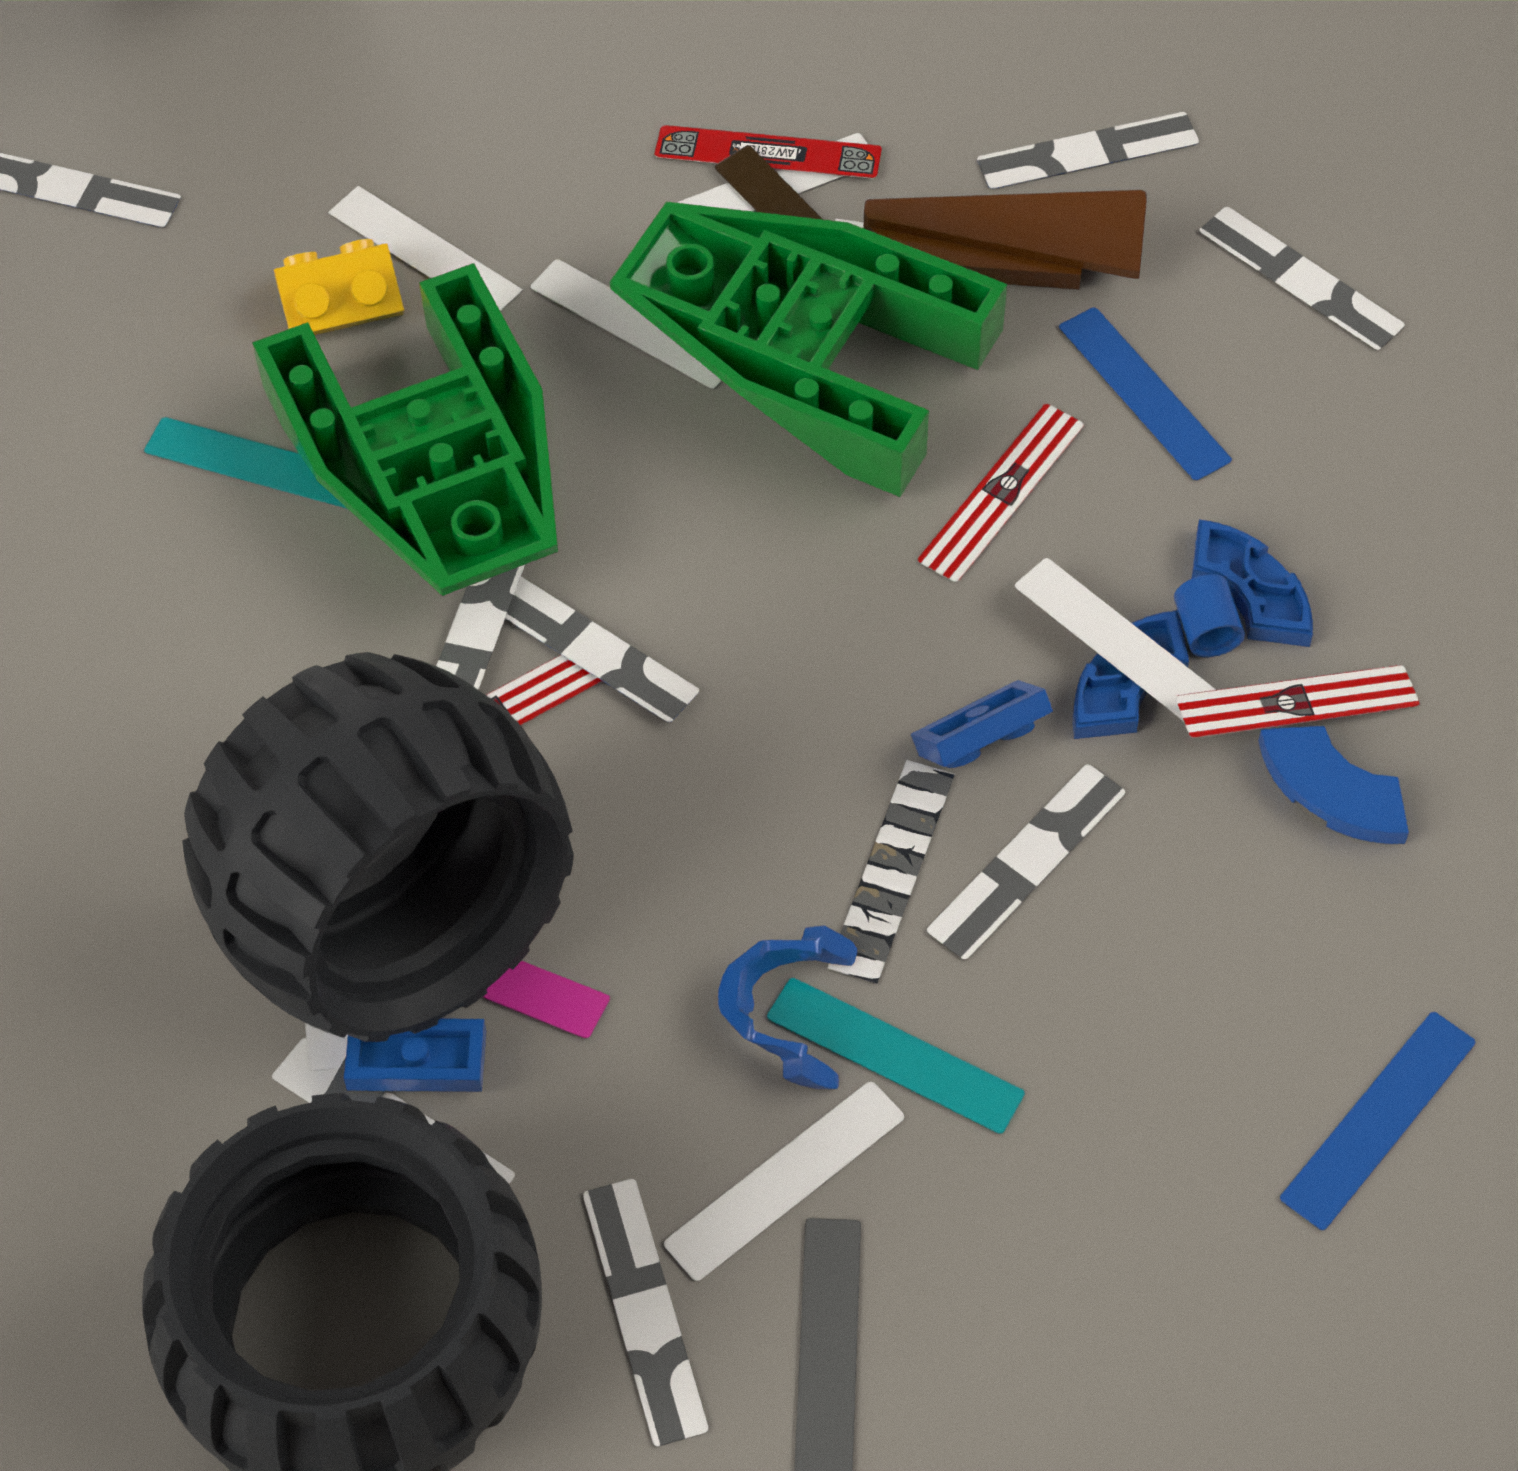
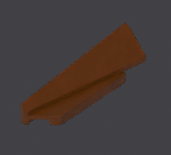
M1144 190L868 199L864 204L863 228L1008 285L1079 290L1081 269L1139 279L1147 193Z

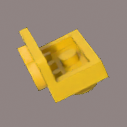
M361 239L340 246L341 254L318 259L317 252H304L283 259L284 267L274 269V276L288 329L308 322L314 335L404 315L405 310L388 244L374 246L373 239Z

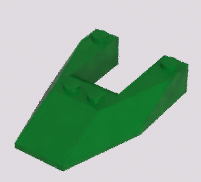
M666 201L610 280V289L741 397L845 475L901 497L927 455L929 410L828 369L857 324L860 323L979 370L1003 331L1007 284L848 222Z
M474 263L419 282L426 327L450 372L357 406L350 407L308 322L252 342L262 385L283 430L316 480L442 596L558 552L543 390Z

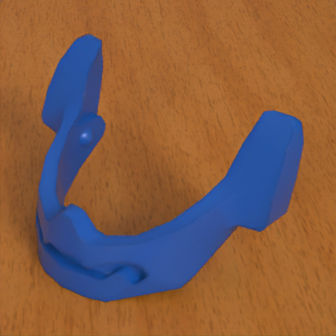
M825 925L805 928L801 940L759 941L729 964L725 970L718 990L720 1012L744 1039L781 1058L785 1080L812 1089H838L839 1075L822 1061L807 1054L808 1046L806 1044L776 1039L754 1030L753 1019L748 1015L754 1009L753 986L763 974L778 966L799 961L816 960L830 964L852 966L857 956V947L851 940Z

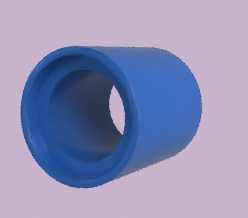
M1215 574L1197 576L1184 582L1177 588L1174 593V601L1190 650L1194 655L1204 658L1220 656L1234 650L1243 642L1245 632L1228 582L1223 576Z

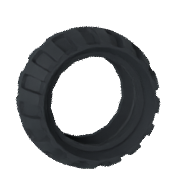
M370 652L349 654L345 656L342 662L325 667L314 665L292 676L293 682L281 688L267 699L262 696L242 714L244 717L242 722L231 732L224 742H217L204 762L206 770L197 790L189 794L184 812L188 838L182 840L186 871L198 908L221 951L241 976L273 1004L314 1028L342 1038L349 1035L365 1042L387 1041L390 1035L407 1031L416 1034L438 1025L439 1019L460 1007L468 1008L488 993L486 989L509 968L513 970L530 951L529 945L543 925L551 922L561 903L559 894L564 879L571 875L574 853L568 836L573 830L566 803L546 760L521 725L497 702L453 673L421 660L393 654L391 659Z
M345 1093L312 1095L311 1103L293 1106L280 1111L277 1110L276 1105L260 1111L247 1119V1127L234 1134L223 1144L217 1139L193 1162L189 1170V1182L182 1193L174 1191L169 1196L153 1232L152 1245L154 1254L144 1271L142 1291V1315L153 1369L168 1403L193 1438L231 1471H431L437 1467L441 1471H450L470 1456L475 1450V1441L487 1426L493 1427L498 1425L510 1410L519 1394L526 1367L536 1349L542 1310L540 1264L529 1222L509 1183L492 1167L481 1149L464 1134L447 1123L435 1121L432 1125L429 1124L425 1115L412 1105L385 1097H377L375 1103L354 1101ZM351 1212L400 1217L437 1237L459 1264V1284L442 1327L408 1364L363 1386L306 1390L264 1377L235 1352L232 1334L241 1291L267 1252L306 1224Z

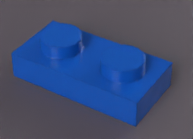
M1016 680L911 733V737L919 757L943 767L956 768L976 760L981 755V748L998 739L1012 740L1029 733L1035 727L1034 721L1053 712L1044 688Z
M441 1018L438 1020V1025L416 1034L407 1031L390 1035L387 1041L365 1042L348 1035L344 1069V1082L347 1091L482 1092L487 1032L485 1020Z

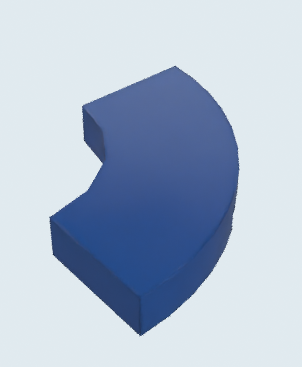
M1199 519L1191 579L1201 575L1215 574L1223 576L1227 580L1235 605L1245 619L1247 639L1310 647L1313 637L1311 607L1304 588L1295 573H1289L1281 563L1268 553L1269 547L1258 539L1233 527Z
M1178 610L1147 616L1132 623L1188 667L1189 658ZM1098 653L1089 664H1086L1077 685L1072 722L1074 739L1137 733L1139 707L1147 692Z
M1325 726L1261 729L1258 742L1265 765L1274 782L1292 803L1298 801L1310 812L1327 821L1326 827L1338 833L1369 842L1384 844L1406 843L1409 830L1398 777L1372 774L1349 763L1333 747Z

